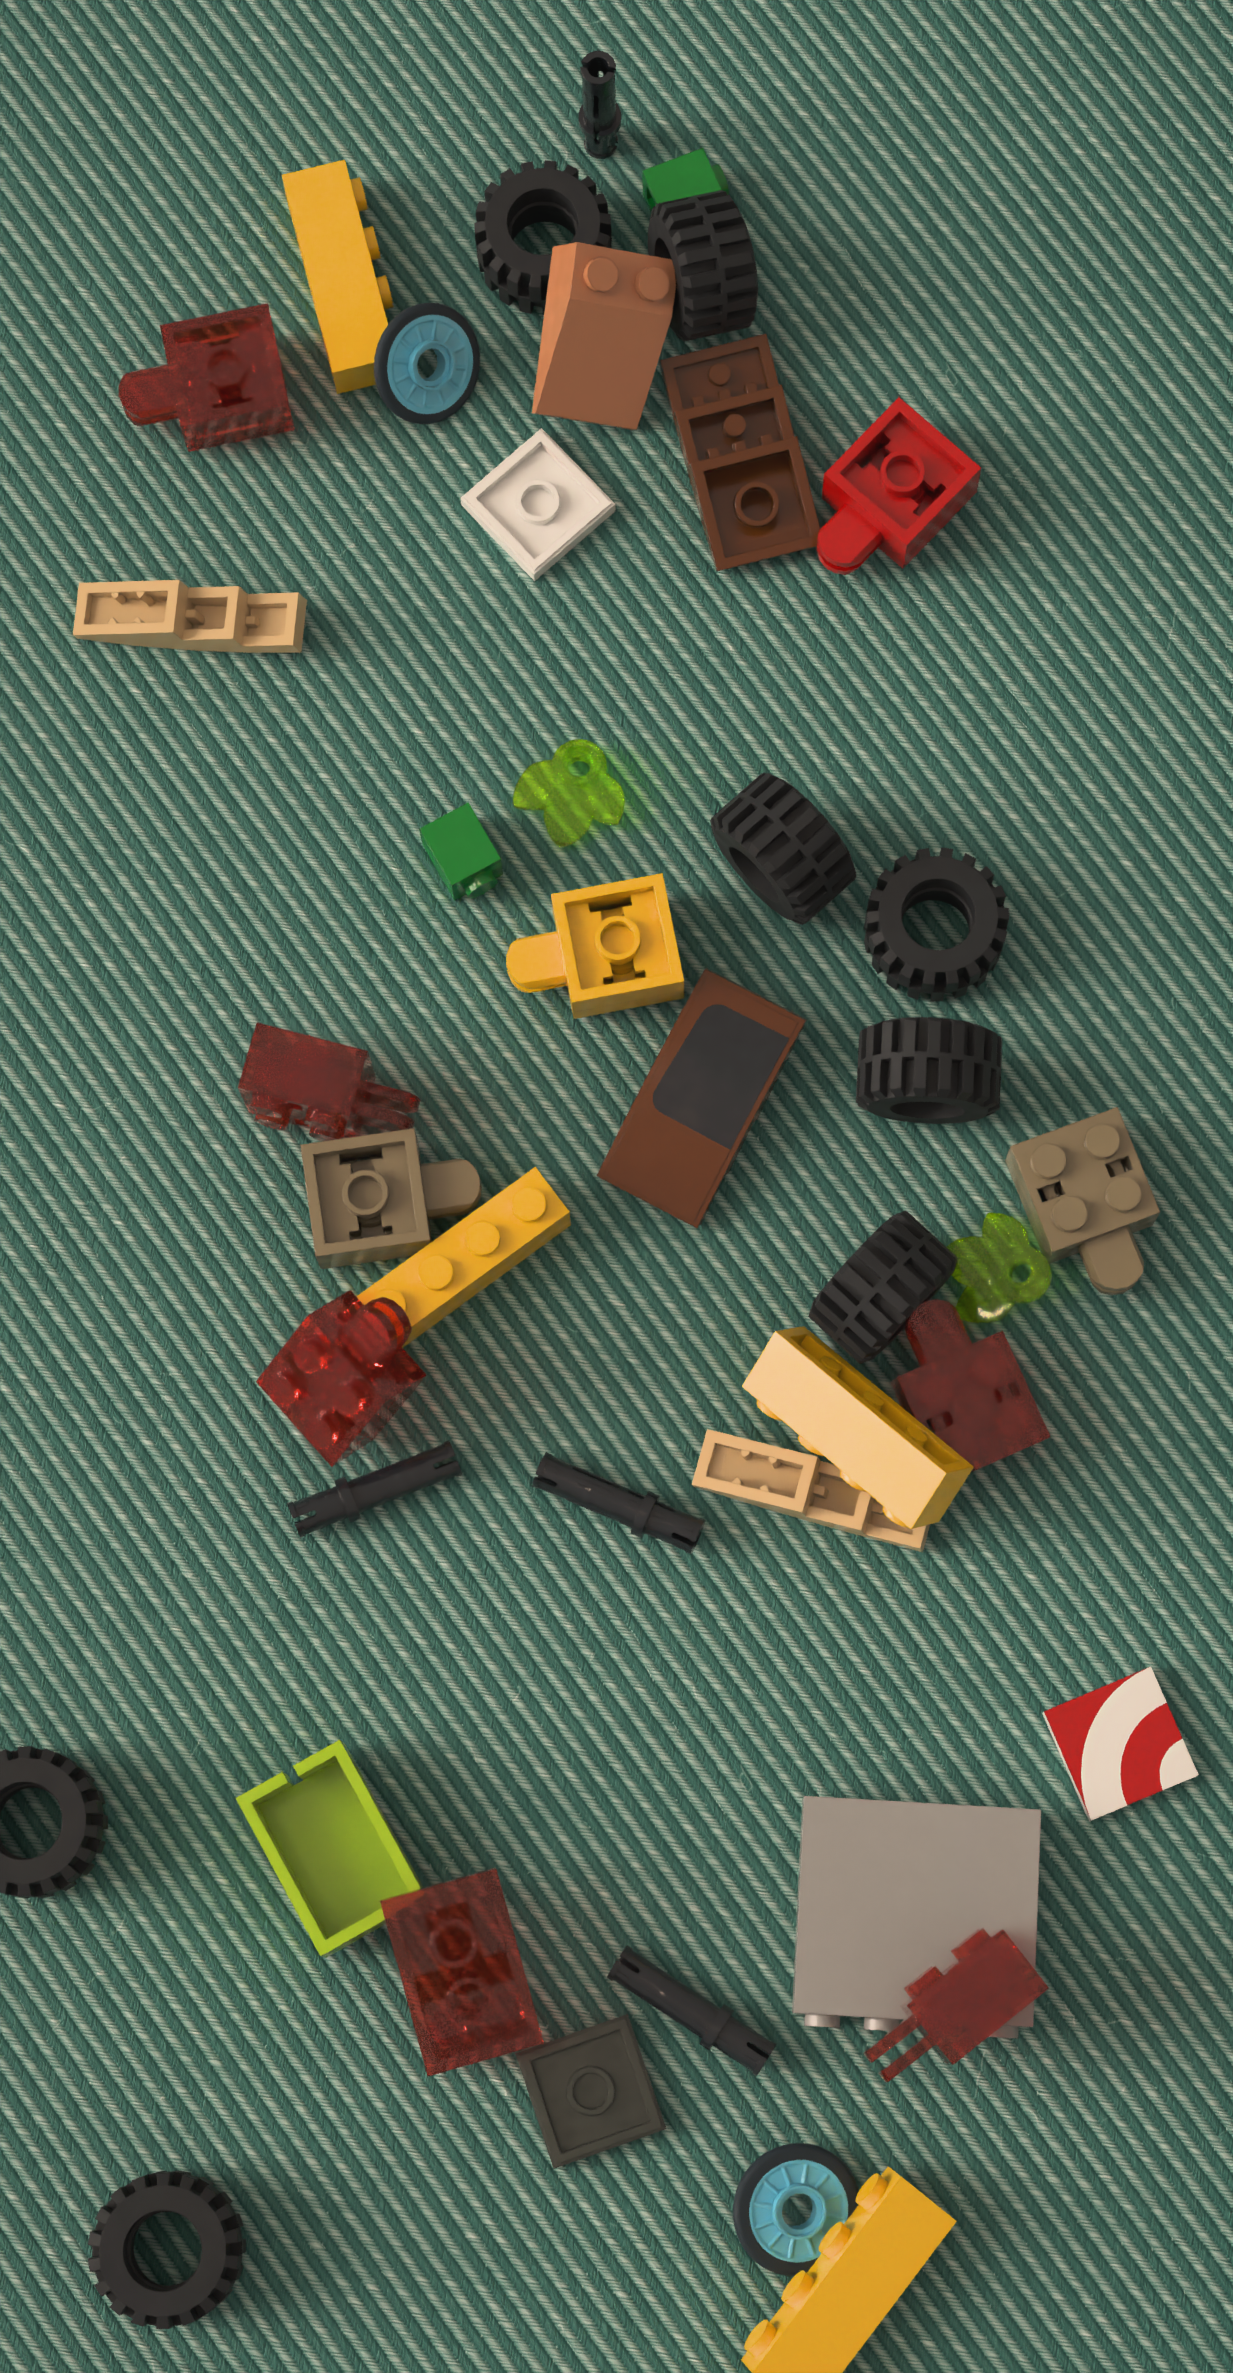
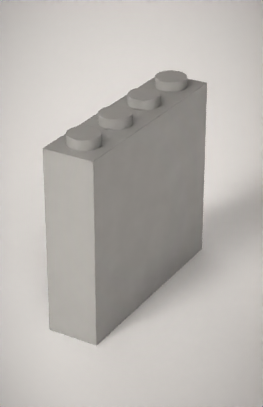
M804 1796L802 1799L792 2013L805 2014L804 2026L840 2028V2016L864 2017V2030L899 2032L900 2020L923 2021V2033L959 2035V2023L982 2024V2037L1018 2039L1019 2027H1033L1041 1809Z

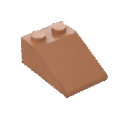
M580 242L554 246L552 248L532 407L533 414L637 430L672 318L676 290V275L672 259Z

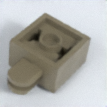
M1118 1107L1010 1146L1005 1162L1046 1265L1080 1253L1090 1281L1100 1293L1118 1295L1133 1288L1144 1269V1261L1133 1233L1153 1226L1160 1214V1210ZM1038 1190L1041 1191L1045 1202H1042Z
M414 1128L300 1145L315 1257L321 1269L413 1256L432 1242L430 1219L468 1214L477 1208L481 1199V1181L477 1170L469 1161L452 1159L421 1164L419 1143Z

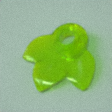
M575 739L561 745L556 750L552 760L533 763L522 773L513 793V806L521 810H544L543 819L551 840L559 848H564L579 841L589 830L593 819L606 825L617 826L624 812L625 798L621 785L607 773V761L603 751L591 741ZM576 761H583L589 765L590 769L586 775L578 777L570 773L569 767Z
M988 1213L983 1222L982 1237L969 1236L959 1238L946 1246L958 1257L952 1276L960 1284L966 1286L957 1302L954 1314L957 1318L966 1322L992 1323L999 1321L1011 1311L1016 1303L1033 1302L1043 1296L1050 1286L1052 1270L1049 1261L1039 1250L1030 1247L1026 1228L1011 1216L1000 1213ZM1022 1264L1029 1265L1031 1267L1030 1277L1020 1283L1013 1281L1012 1274L1014 1269Z

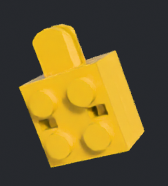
M663 873L551 894L556 931L518 938L510 944L506 954L508 976L511 983L519 991L532 993L567 986L573 1019L684 998V977Z

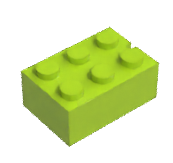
M341 1740L293 1765L298 1776L303 1779V1781L296 1785H293L287 1774L281 1772L236 1798L319 1955L325 1958L429 1900L427 1893L347 1746Z

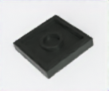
M628 2014L515 2053L553 2169L666 2129Z

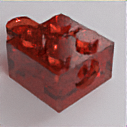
M268 303L160 325L167 364L126 373L119 384V398L126 417L134 425L145 426L179 419L188 452L295 430Z
M258 1022L256 1023L238 1085L239 1092L249 1113L255 1114V1122L278 1130H287L289 1123L309 1128V1135L320 1141L359 1136L362 1124L387 1131L411 1129L415 1121L399 1112L416 1113L421 1101L412 1093L375 1084L376 1076L369 1053L366 1050Z
M349 1290L309 1314L256 1382L332 1467L374 1440L427 1375L402 1348L412 1330L409 1318L403 1308L395 1301L385 1297L371 1300L364 1305Z
M937 1299L923 1302L907 1318L905 1332L920 1367L896 1377L891 1381V1385L901 1407L928 1429L926 1420L929 1419L935 1431L934 1434L974 1466L971 1472L1051 1437L1003 1330L972 1344L957 1309L948 1301Z
M984 1928L977 1929L951 1950L957 1961L941 1973L936 1965L931 1966L903 1988L910 1998L900 2007L908 2017L870 2046L863 2054L872 2063L916 2028L922 2034V2037L879 2071L878 2074L885 2083L897 2076L931 2048L944 2064L954 2065L1049 1989L1003 1929L994 1931L990 1935Z

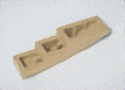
M180 580L79 583L73 636L83 640L180 650L301 653L307 600L299 592L247 594L240 586L188 588Z
M709 1429L706 1431L692 1481L694 1487L805 1521L920 1552L924 1550L930 1527L929 1524L910 1529L894 1523L884 1514L882 1504L869 1493L857 1490L847 1484L840 1475L841 1470L837 1466L823 1462L817 1456Z

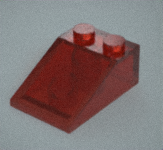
M496 1867L380 1900L427 2076L544 2044Z

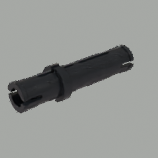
M593 51L588 53L581 61V64H583V67H580L583 104L579 110L578 120L579 127L585 135L584 148L586 152L596 159H605L615 153L617 149L615 143H618L616 133H618L621 127V110L615 100L616 63L608 53ZM599 71L603 72V77H599Z
M450 1441L443 1442L444 1444L348 1482L346 1477L334 1480L335 1487L295 1502H288L287 1505L293 1519L311 1511H316L315 1515L294 1522L300 1538L346 1518H349L350 1523L361 1519L359 1514L361 1512L452 1477L461 1476L462 1472L456 1460L436 1468L433 1467L435 1463L455 1456Z
M547 1452L535 1473L538 1477L535 1476L532 1482V1487L536 1489L539 1488L632 1528L631 1534L642 1538L644 1534H647L682 1549L688 1554L693 1553L702 1533L700 1530H703L706 1522L702 1518L699 1519L659 1502L660 1496L648 1491L645 1496L569 1464Z
M628 1945L620 1954L621 1958L615 1962L607 1976L608 1979L616 1981L702 2038L699 2044L710 2050L714 2046L752 2071V2074L755 2076L759 2074L764 2063L777 2044L775 2042L769 2041L732 2016L734 2010L724 2004L719 2008L634 1952Z

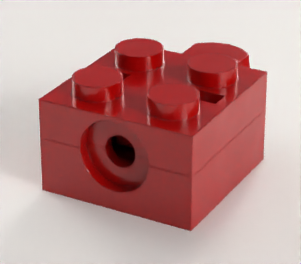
M898 397L824 473L822 499L837 512L819 530L816 549L819 560L826 569L833 573L848 575L856 571L879 548L903 569L977 493L981 467Z

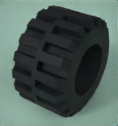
M547 160L544 161V168L534 169L533 161L522 163V172L516 175L511 169L500 174L501 185L498 186L491 182L484 191L485 202L479 201L476 209L477 222L474 223L480 272H484L485 283L489 289L494 291L499 288L500 300L508 306L514 300L519 301L520 311L531 314L533 306L542 307L543 315L545 312L552 254H532L517 246L513 240L522 229L537 222H553L567 228L574 235L570 243L580 242L612 248L611 215L608 214V203L604 194H597L596 183L589 176L580 181L577 168L567 165L564 171L557 170L556 161Z
M723 190L656 204L651 211L648 227V255L672 259L676 275V290L669 326L675 335L682 339V341H689L749 328L752 321H754L758 300L757 269L747 226L730 195H727Z
M769 773L760 774L710 820L715 840L721 852L742 880L771 909L797 924H806L856 878V870L851 855L828 820L796 788Z
M941 847L939 856H930L929 848L917 850L915 859L909 861L906 855L895 860L894 868L891 872L885 869L879 876L877 887L872 889L868 900L864 924L866 932L864 943L866 952L872 953L871 964L877 974L884 971L888 975L886 983L894 990L901 984L908 988L907 996L917 1000L919 999L920 992L929 993L930 1002L943 1001L945 993L952 992L954 999L966 995L968 987L972 984L977 988L986 980L989 970H994L999 961L1007 935L1009 908H1004L1006 895L1002 886H993L994 874L987 866L981 871L974 868L976 858L965 853L962 861L953 859L954 849ZM928 900L943 901L954 906L962 913L967 921L969 934L963 942L953 948L945 950L928 949L917 944L907 934L902 923L903 915L917 903Z
M898 1018L868 1026L862 1029L859 1035L856 1103H858L859 1107L877 1116L913 1123H962L978 1120L996 1113L1000 1108L1002 1038L997 1033L983 1026L946 1018Z
M903 1211L893 1215L883 1223L845 1262L814 1299L808 1317L859 1364L870 1361L894 1340L945 1284L955 1270L958 1257L910 1213Z
M32 1746L18 1747L16 1751L6 1749L0 1751V1814L6 1802L14 1794L26 1788H40L48 1791L57 1799L62 1812V1827L58 1839L47 1852L38 1857L21 1858L15 1856L5 1848L0 1838V1893L22 1898L54 1896V1892L59 1890L67 1891L77 1884L75 1880L82 1874L88 1875L95 1866L92 1863L97 1853L102 1854L106 1843L102 1841L103 1829H108V1816L104 1815L102 1807L103 1804H106L103 1794L96 1789L93 1783L95 1780L86 1770H83L76 1762L59 1753L45 1748L44 1750L36 1749Z
M179 2170L172 2172L161 2171L131 2180L132 2182L126 2186L120 2187L110 2196L112 2199L108 2204L100 2208L95 2217L98 2220L96 2228L89 2235L88 2245L92 2246V2257L88 2259L89 2270L96 2273L99 2283L95 2284L98 2293L100 2296L106 2295L113 2303L110 2308L119 2316L125 2314L132 2318L131 2323L142 2327L154 2325L156 2329H170L173 2326H184L214 2310L232 2292L231 2288L235 2281L240 2278L244 2266L241 2265L243 2253L246 2252V2239H242L240 2228L244 2225L240 2214H235L230 2203L233 2201L225 2192H219L213 2187L214 2183L205 2177L199 2178L191 2175V2172ZM161 2212H174L186 2217L196 2228L202 2245L201 2261L193 2275L182 2283L170 2286L159 2285L147 2278L140 2270L134 2255V2241L138 2228L146 2219Z

